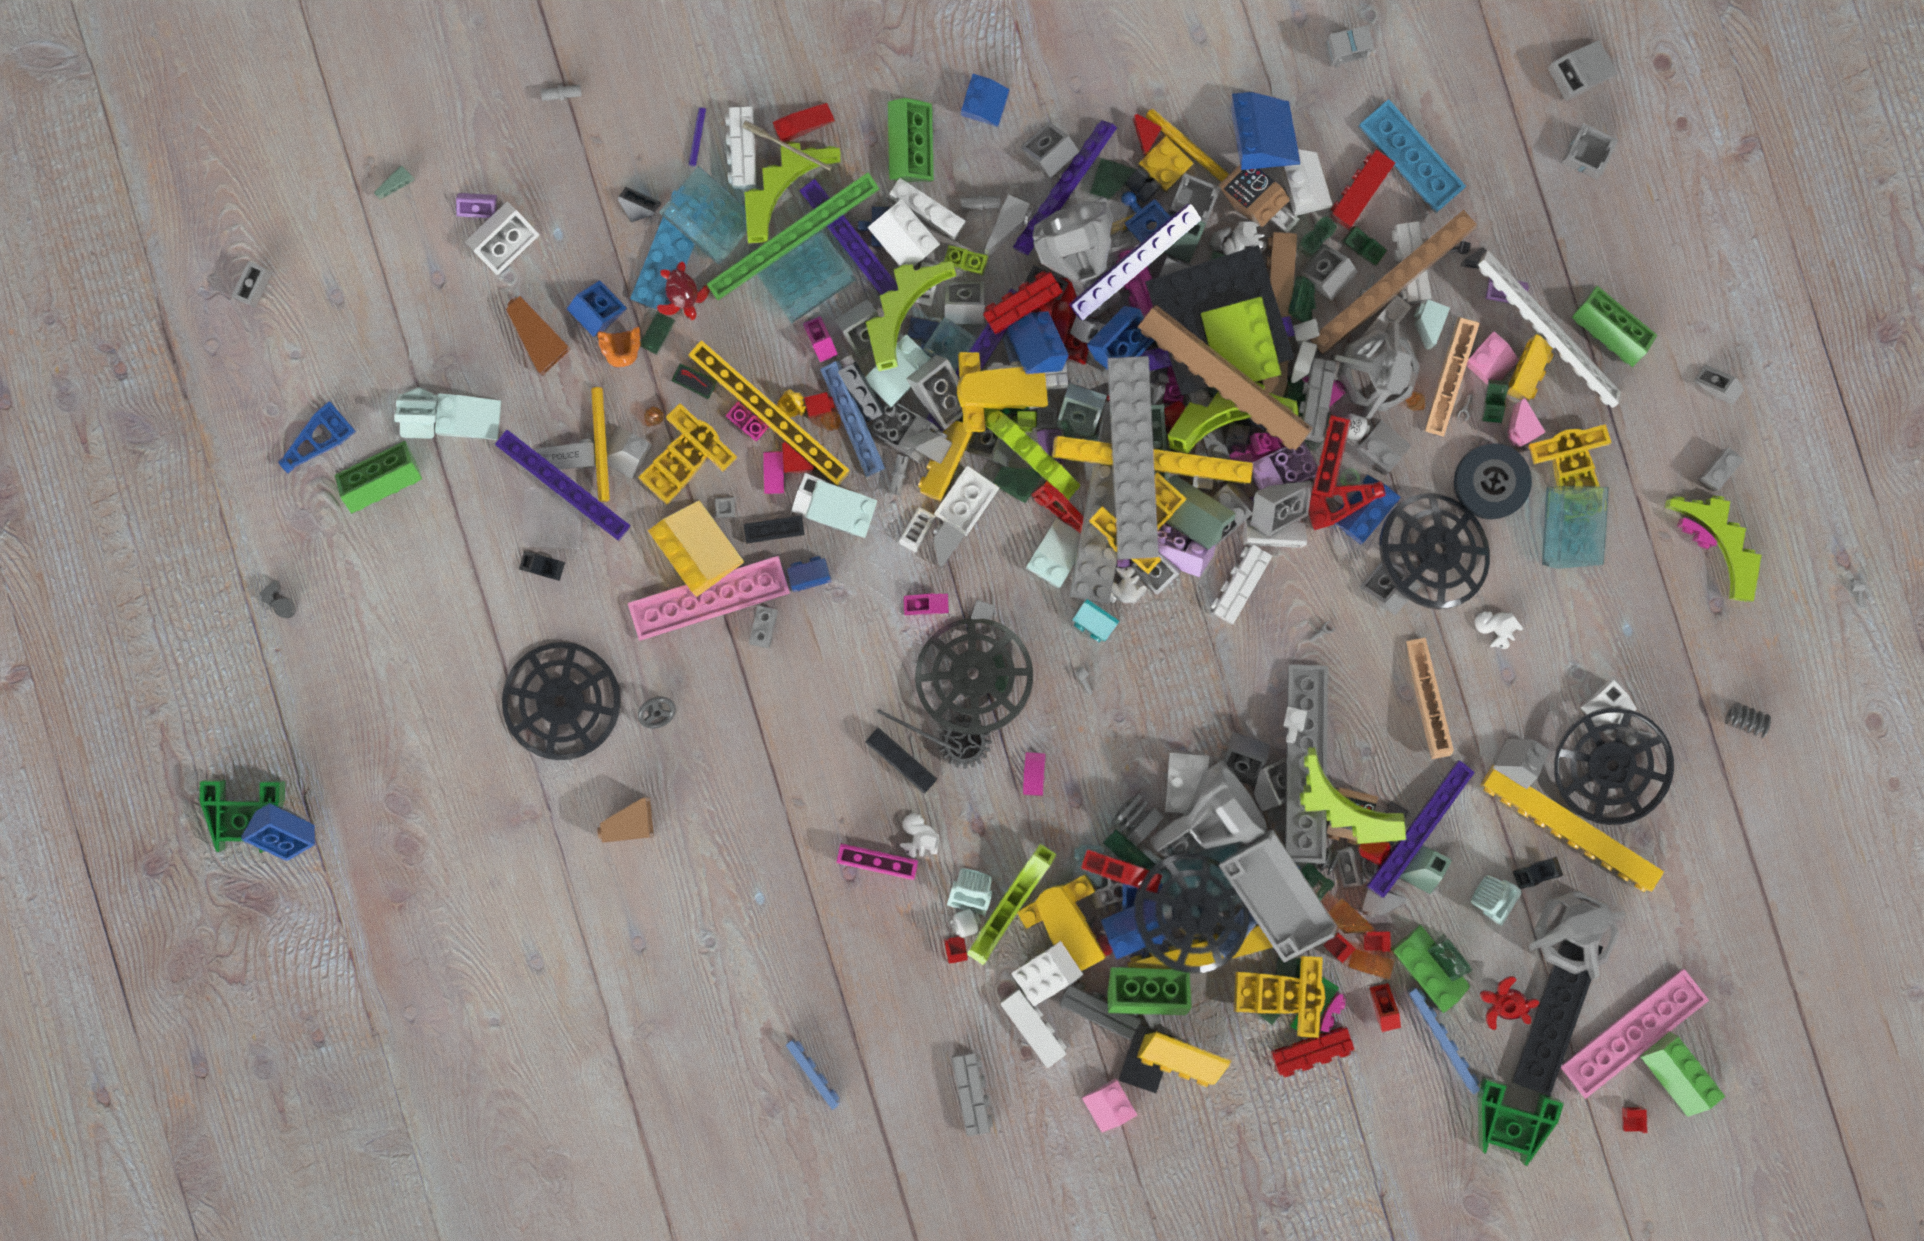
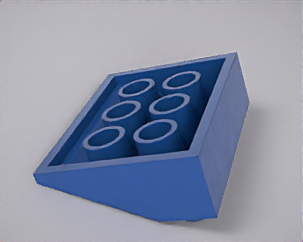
M1254 92L1233 93L1231 113L1241 170L1300 165L1289 101Z

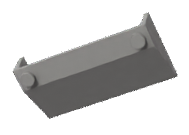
M1273 829L1255 842L1248 843L1219 864V867L1283 962L1335 936L1337 925Z

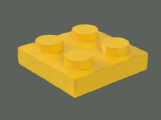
M1167 136L1138 163L1140 167L1143 166L1150 173L1151 178H1155L1162 185L1161 188L1165 192L1194 164Z

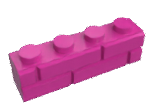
M1132 250L1120 253L1116 264ZM1148 265L1123 286L1125 290H1129L1130 297H1128L1130 307L1140 309L1144 317L1153 308L1145 284L1146 281L1152 280Z
M841 843L836 863L914 880L918 860Z

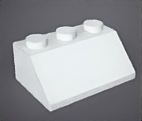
M1299 149L1300 165L1280 167L1294 216L1333 206L1317 152Z
M902 199L868 227L899 266L913 264L914 267L940 245Z
M507 201L465 243L498 275L539 234Z
M1252 517L1244 521L1243 545L1253 544L1255 546L1303 548L1307 545L1305 523H1300V520L1270 536L1251 526Z

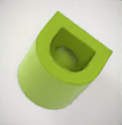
M1018 411L1016 416H1013V422L1023 432H1033V429L1037 428V412Z

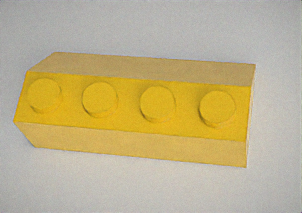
M955 421L943 430V434L947 435L946 440L950 441L952 445L941 464L930 459L926 467L929 472L926 477L922 476L918 485L921 488L920 493L942 502L973 434V432H964L963 422Z

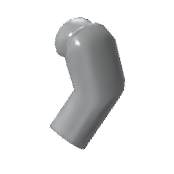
M1230 226L1213 233L1210 240V247L1213 252H1220L1223 239L1233 235Z
M1636 730L1646 741L1652 738V732ZM1628 734L1624 739V744L1630 749L1639 742L1631 734Z

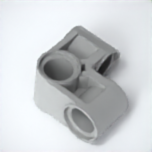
M1105 877L1106 884L1108 885L1094 888L1095 892L1090 894L1094 909L1122 901L1123 896L1116 897L1114 895V888L1117 886L1123 887V883Z

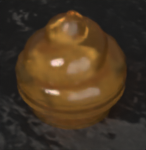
M1414 391L1412 396L1405 400L1407 407L1411 411L1425 409V396L1422 393Z
M651 406L644 412L647 427L659 425L663 421L662 417L664 414L659 408Z
M829 412L821 417L820 422L826 430L834 431L839 429L841 418L839 414Z

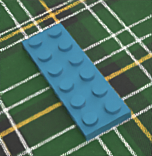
M1389 99L1359 124L1360 129L1385 156L1396 162L1394 167L1435 213L1440 211L1467 187Z
M673 190L630 299L655 310H657V305L671 303L667 298L665 290L667 279L660 275V270L666 269L671 272L673 269H676L677 264L681 261L687 266L710 209V204Z

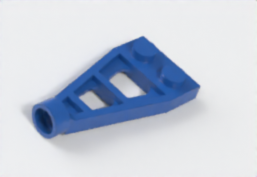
M329 401L312 416L278 463L289 474L295 467L343 444L356 433V430ZM323 424L331 432L332 436L323 443H316L312 434L318 425ZM305 440H309L314 449L302 456L298 452V447Z

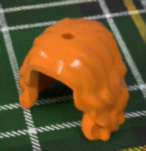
M639 327L616 334L604 331L597 333L599 347L609 364L613 367H626L635 362L640 348Z

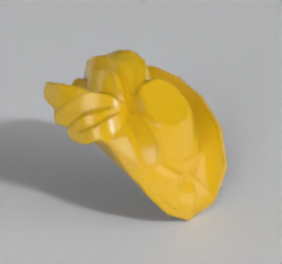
M791 389L785 391L777 402V407L790 418L798 415L802 416L806 411V406H803L805 403L803 401L804 397L800 392L795 393Z

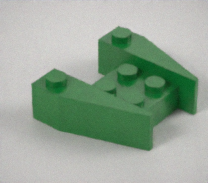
M206 779L200 781V804L216 852L225 850V841L244 842L241 840V837L257 810L269 803L282 809L285 802V781L265 780L260 782L259 801L226 800V780ZM259 849V853L265 852L264 850Z
M1483 1076L1479 1088L1480 1091L1477 1095L1479 1149L1486 1154L1489 1144L1522 1153L1520 1161L1524 1166H1528L1558 1124L1564 1103L1558 1098L1540 1093L1534 1113L1502 1104V1100L1507 1086L1501 1081Z

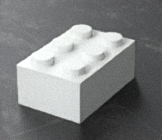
M1061 941L1011 973L1033 1007L1069 986L1083 975Z

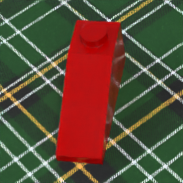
M824 103L789 114L772 123L779 140L786 143L834 122L835 119L828 104Z

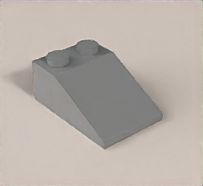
M1011 195L1007 196L985 247V255L989 257L1020 231L1023 224H1028L1032 210H1029L1030 203Z
M935 355L906 378L916 396L944 430L963 415L957 396L959 378L948 359Z
M1305 481L1272 485L1256 492L1251 526L1270 536L1308 516L1313 482Z

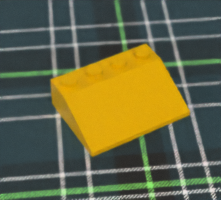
M700 500L664 518L648 530L696 597L744 563L741 556Z
M1157 1032L1145 1034L1137 1058L1142 1059L1141 1063L1149 1066L1153 1064L1159 1065L1160 1070L1164 1072L1179 1073L1178 1077L1185 1080L1193 1078L1197 1080V1084L1208 1087V1084L1215 1085L1231 1062L1228 1059Z

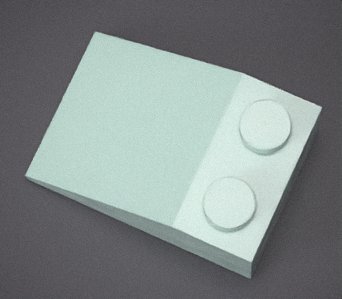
M907 334L897 343L898 367L879 371L876 365L865 377L872 390L890 407L912 388L906 378L931 359Z
M438 393L435 433L441 436L498 440L501 401Z
M817 480L805 518L848 534L865 538L878 500Z
M1056 518L1026 569L1055 587L1060 588L1076 562L1081 534Z

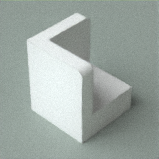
M1316 319L1293 326L1299 347H1301L1303 341L1307 342V340L1320 335V327Z

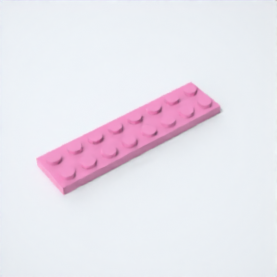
M779 556L733 570L698 597L691 592L687 585L630 602L628 606L639 641L788 595L790 591Z
M1682 968L1561 1065V1070L1583 1098L1586 1099L1669 1031L1673 1030L1707 1003L1709 999L1686 970Z

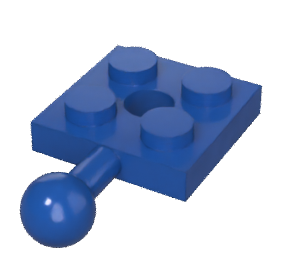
M1127 191L1121 196V202L1124 206L1131 207L1136 214L1124 224L1141 243L1171 217L1156 199L1142 209L1136 202V195L1131 191ZM1151 222L1157 223V226H1156L1155 229H1153V230H1148V229H1147V226H1148L1149 223H1151Z

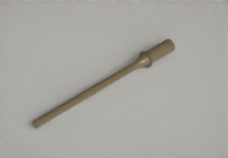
M747 120L743 123V128L759 137L768 138L831 171L832 167L769 135L764 128L762 129Z

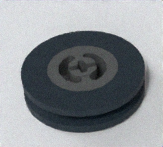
M1496 443L1479 446L1467 453L1459 462L1454 475V489L1459 502L1474 516L1483 519H1500L1519 510L1528 499L1532 486L1531 471L1524 457L1515 449ZM1487 468H1495L1503 476L1500 473L1495 474V472L1484 475L1483 471ZM1494 477L1493 480L1496 482V484L1492 485V482L1489 481V479ZM1480 483H1482L1485 490L1491 488V491L1502 488V492L1499 495H1490L1482 489Z

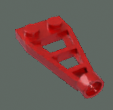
M1047 480L1033 491L1031 495L1037 504L1047 508L1081 534L1084 517L1057 488ZM1058 501V503L1066 510V512L1053 502Z
M1382 481L1371 484L1336 486L1334 495L1341 496L1344 501V507L1336 513L1330 512L1326 496L1313 494L1311 491L1308 514L1314 531L1334 525L1376 498L1386 496ZM1361 491L1363 500L1352 505L1349 502L1347 493Z

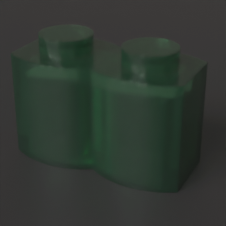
M1328 216L1323 217L1316 223L1312 231L1302 238L1297 249L1306 258L1313 256L1322 243L1330 239L1337 225Z

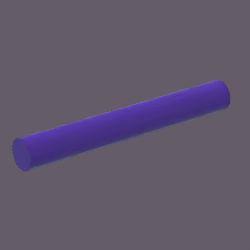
M698 108L689 166L696 167L706 108Z

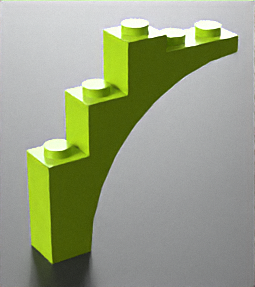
M786 142V144L825 164L841 162L840 148L827 146L824 149L810 147L801 150L800 143ZM781 145L782 167L769 165L767 168H762L764 190L750 189L744 192L748 243L768 242L769 223L778 199L797 178L812 169L821 167L820 165Z
M943 261L931 267L924 266L917 271L914 270L913 264L901 265L894 269L899 290L887 291L880 295L885 317H874L870 321H866L875 362L879 371L898 367L896 354L897 337L908 310L927 290L944 280L957 276L953 261Z
M1255 382L1265 390V385ZM1220 391L1217 392L1208 407L1190 402L1168 434L1170 449L1188 454L1194 445L1208 433L1233 421L1249 418L1251 415L1246 411L1242 412L1236 408V403L1231 399L1223 398L1219 394ZM1269 393L1298 416L1296 401Z
M984 408L985 426L1069 500L1081 485L1004 413H1001L998 409Z
M1716 495L1706 499L1705 505L1704 501L1692 500V502L1684 501L1685 498L1673 496L1672 499L1666 500V509L1680 512L1694 519L1717 541L1728 567L1730 580L1729 599L1753 602L1762 555L1755 554L1756 550H1743L1746 528L1740 527V524L1735 522H1728L1727 525L1731 501L1724 500L1725 497Z
M1316 747L1307 748L1308 755H1304L1305 767H1309V773L1306 774L1307 785H1303L1304 792L1300 793L1301 805L1305 804L1306 812L1326 810L1327 821H1331L1332 828L1352 826L1353 837H1357L1358 844L1406 840L1403 813L1372 811L1345 798L1332 786L1324 775L1318 761Z
M1041 843L1019 871L995 910L984 923L967 953L969 956L982 965L985 964L1009 924L1050 867L1057 854Z

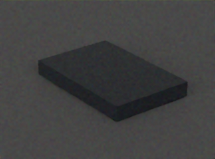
M1139 1024L1132 1038L1118 1080L1157 1093L1164 1071L1160 1070L1159 1065L1153 1064L1149 1066L1141 1063L1142 1059L1137 1058L1145 1034L1157 1032L1172 1039H1175V1036Z

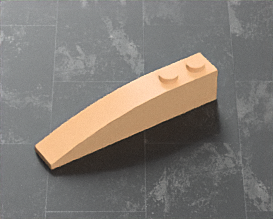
M1457 317L1425 428L1426 432L1443 437L1445 435L1480 324L1477 321Z
M1426 637L1406 641L1415 693L1431 760L1451 756L1454 749Z

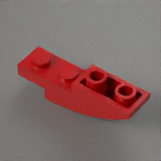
M1088 849L1081 865V869L1139 888L1141 881L1149 871ZM1157 873L1153 877L1146 891L1157 893L1162 874Z

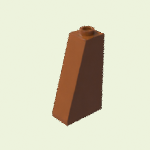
M521 296L518 298L514 297L508 302L506 311L537 371L544 376L571 348Z

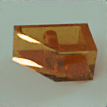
M1343 898L1328 912L1337 925V930L1340 929L1344 934L1365 933L1374 930L1371 924Z
M1355 949L1351 954L1348 968L1390 980L1395 960Z

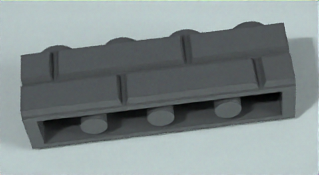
M1076 981L1074 984L1071 983L1067 986L1059 1002L1060 1006L1130 1041L1132 1040L1141 1022L1138 1014L1108 1013V1001L1102 999L1104 995L1094 990L1090 993L1084 990L1086 986Z

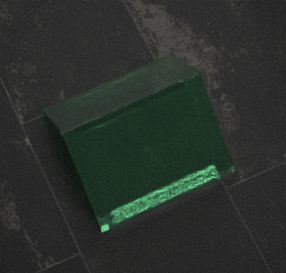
M1445 933L1427 950L1451 981L1473 970Z

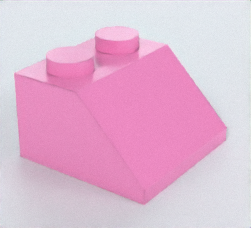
M1493 331L1470 355L1466 366L1488 384V380L1501 381L1519 359L1510 345Z
M1526 399L1513 406L1507 430L1509 434L1507 436L1508 440L1516 448L1527 444L1545 433Z
M1116 1078L1082 1097L1101 1132L1118 1127L1137 1116L1136 1111Z

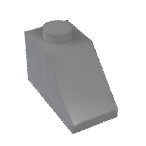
M1707 365L1703 367L1694 380L1716 398L1734 405L1744 391L1736 377Z
M926 430L906 439L904 444L940 464L952 445L950 441L946 440L947 435L938 430L936 433Z
M944 522L943 525L939 523L933 531L935 534L934 543L938 565L943 568L964 538L963 533L947 522Z
M1365 886L1359 909L1364 910V915L1375 918L1376 914L1381 916L1405 903L1407 898L1387 893L1384 898H1381Z

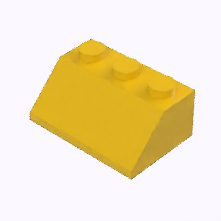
M1536 334L1527 341L1509 381L1507 394L1516 399H1526L1527 402L1530 399H1534L1538 391L1536 385L1538 381L1541 382L1546 373L1544 367L1553 358V348L1541 336Z

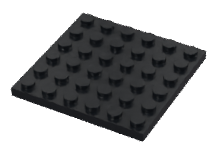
M1259 245L1145 282L1152 306L1157 305L1207 345L1208 341L1200 313L1262 297L1278 364L1294 359ZM1167 350L1181 395L1209 387L1204 382L1203 377L1188 370L1189 366L1183 362L1176 361L1172 357L1173 354Z

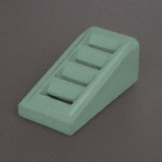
M400 166L374 194L381 200L413 182L415 178L403 166Z

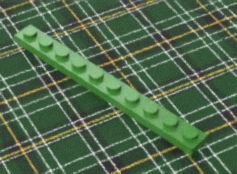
M869 172L711 280L707 283L708 287L718 301L880 190Z

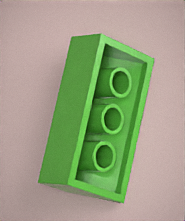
M908 98L889 101V180L898 181L901 178L906 182L934 181L932 103Z
M1598 286L1593 289L1572 316L1579 326L1588 330L1594 338L1599 339L1608 350L1616 353L1624 363L1629 364L1631 367L1648 352L1657 337L1656 333Z
M403 441L335 474L340 498L352 514L374 502H379L391 494L399 492L409 485L422 480V476L407 442Z
M1421 925L1417 926L1391 948V952L1442 1013H1445L1455 1005L1471 987Z
M1111 967L1107 993L1108 1013L1186 1016L1191 1010L1190 973L1174 969Z
M1671 1031L1640 1056L1687 1117L1710 1110L1726 1097L1679 1036Z

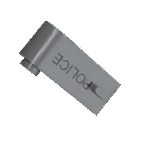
M591 439L579 440L577 444L537 448V453L559 470L596 467L595 445L591 443Z

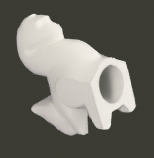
M1239 222V225L1233 231L1232 238H1228L1223 244L1224 255L1243 250L1246 246L1253 247L1259 245L1261 252L1264 251L1267 244L1265 241L1259 240V238L1264 237V234H1258L1256 231V227L1259 225L1254 222Z
M1115 568L1122 580L1119 584L1113 582L1109 602L1114 603L1116 600H1119L1123 603L1135 604L1147 590L1146 586L1137 585L1140 577L1139 575L1133 577L1135 573L1134 568Z
M1484 611L1475 618V626L1480 633L1488 634L1495 631L1498 637L1492 641L1491 647L1509 648L1510 644L1507 638L1514 641L1515 638L1512 633L1516 629L1523 630L1511 612H1500L1493 615L1492 612Z
M915 813L907 815L903 820L902 827L907 834L913 835V842L901 843L900 847L904 848L910 858H915L918 852L919 856L923 857L925 850H930L932 854H937L939 834L932 827L924 824V819L921 818V815Z

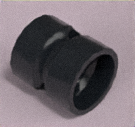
M1143 166L1137 169L1125 182V185L1132 192H1137L1136 196L1143 203H1146L1162 186L1155 178H1150V173Z

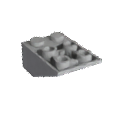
M1599 40L1552 62L1548 67L1566 102L1618 74Z
M897 402L892 407L885 403L883 406L885 413L875 418L869 427V432L905 456L921 464L925 455L904 444L905 440L926 430H930L933 433H936L937 430L942 431L930 421Z
M1228 482L1212 497L1236 513L1235 519L1222 529L1221 540L1216 543V546L1248 519L1253 512L1254 502L1236 482Z

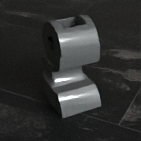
M273 581L259 593L262 601L269 605V607L275 608V612L279 617H293L296 612L294 602L289 598L276 599V594L281 591V585L279 581Z

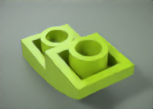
M948 245L944 261H953L954 268L983 276L988 256Z

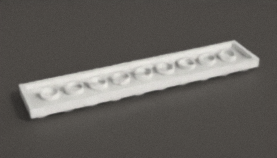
M1487 250L1482 255L1478 264L1481 273L1493 280L1494 287L1499 291L1502 290L1507 295L1506 299L1508 302L1520 309L1519 312L1523 318L1529 319L1533 323V328L1539 334L1543 333L1547 338V343L1552 348L1556 347L1559 350L1561 358L1574 366V372L1579 377L1583 376L1587 380L1586 384L1592 391L1596 390L1601 395L1600 399L1602 402L1614 408L1619 403L1621 391Z

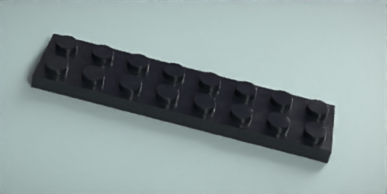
M1567 939L1561 941L1558 953L1561 956L1573 961H1584V947ZM1598 945V956L1601 954L1603 946ZM1553 964L1512 1078V1083L1551 1096L1591 983L1587 970L1573 974Z

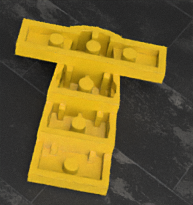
M960 352L958 354L960 379L957 384V396L963 411L964 432H983L986 430L984 408L1024 409L1026 407L1048 406L1045 373L1026 374L1023 367L981 371L979 353Z
M681 403L666 416V419L682 435L668 445L667 449L638 477L666 505L687 485L708 458L722 472L737 459V456L720 441L713 427L700 419L698 420Z
M1606 424L1585 430H1565L1556 434L1551 439L1529 444L1534 464L1552 460L1559 498L1566 520L1605 509L1599 491L1601 488L1594 471L1595 466L1588 450L1612 443Z
M1156 472L1154 477L1158 531L1187 498L1162 475ZM1101 506L1090 518L1089 522L1107 537L1109 545L1117 552L1116 517L1105 507ZM1135 558L1132 560L1149 574L1161 561V558Z
M1086 873L1065 885H1055L1046 889L1039 895L1037 900L1019 909L1017 912L1026 929L1043 920L1053 945L1061 941L1080 971L1106 957L1095 940L1096 936L1087 924L1085 916L1075 903L1095 892Z
M1301 956L1300 979L1261 973L1236 972L1234 1012L1298 1013L1297 1036L1319 1038L1320 1012L1325 1001V990L1322 983L1323 957Z

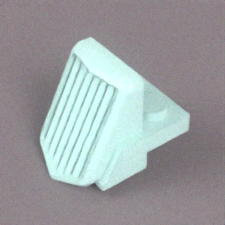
M420 387L407 391L404 394H398L396 400L397 408L394 416L395 422H400L401 437L426 439L434 437L438 395H434Z
M960 869L957 882H953L947 906L962 910L970 909L974 913L985 916L992 895V891H990L992 877L976 870Z
M1486 875L1476 888L1471 898V904L1483 910V914L1502 926L1522 892L1518 887L1506 880L1500 881L1490 875Z

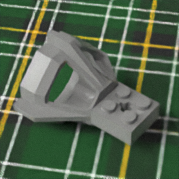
M1100 198L1095 202H1083L1056 211L1034 225V246L1041 264L1068 278L1073 284L1077 297L1111 269L1107 257L1111 245L1110 232L1113 216L1106 198ZM1119 290L1087 317L1095 318L1120 301L1122 298Z
M1388 323L1386 332L1371 330L1346 344L1343 356H1331V360L1340 362L1337 377L1344 385V390L1351 403L1363 406L1361 416L1371 419L1376 410L1385 412L1412 396L1420 364L1407 339L1399 336V324ZM1385 339L1388 350L1375 356L1373 360L1356 356L1364 345L1375 340ZM1401 346H1403L1407 353H1403ZM1352 369L1369 373L1368 375L1376 391L1368 399L1363 397L1356 389L1352 380ZM1391 394H1401L1397 399L1383 403Z
M1222 760L1203 772L1191 804L1184 811L1183 817L1174 820L1171 825L1156 832L1150 840L1155 850L1165 858L1177 854L1190 853L1199 846L1209 849L1240 841L1244 844L1253 843L1266 834V822L1263 813L1258 809L1251 795Z
M1580 890L1564 894L1546 902L1534 929L1537 941L1531 943L1528 947L1530 951L1541 948L1545 961L1573 974L1587 970L1591 980H1595L1600 976L1598 966L1608 961L1620 934L1615 922L1624 919L1626 913L1625 911L1611 913L1608 903ZM1577 898L1590 901V902H1592L1593 904H1595L1596 906H1598L1599 908H1597V907H1595V906H1592V905H1590V904H1588V903H1586V902H1581V901H1580L1579 899H1577ZM1559 903H1562L1567 909L1560 922L1561 925L1547 932V920L1551 911ZM1610 926L1611 937L1609 944L1598 956V942L1601 941L1604 932ZM1567 939L1584 947V961L1569 960L1556 952L1552 946Z

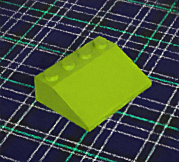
M1262 297L1200 313L1209 347L1251 380L1256 382L1281 375Z

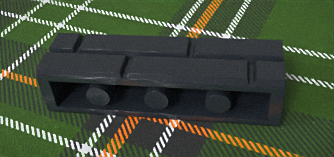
M879 727L865 741L924 794L937 781L938 778Z

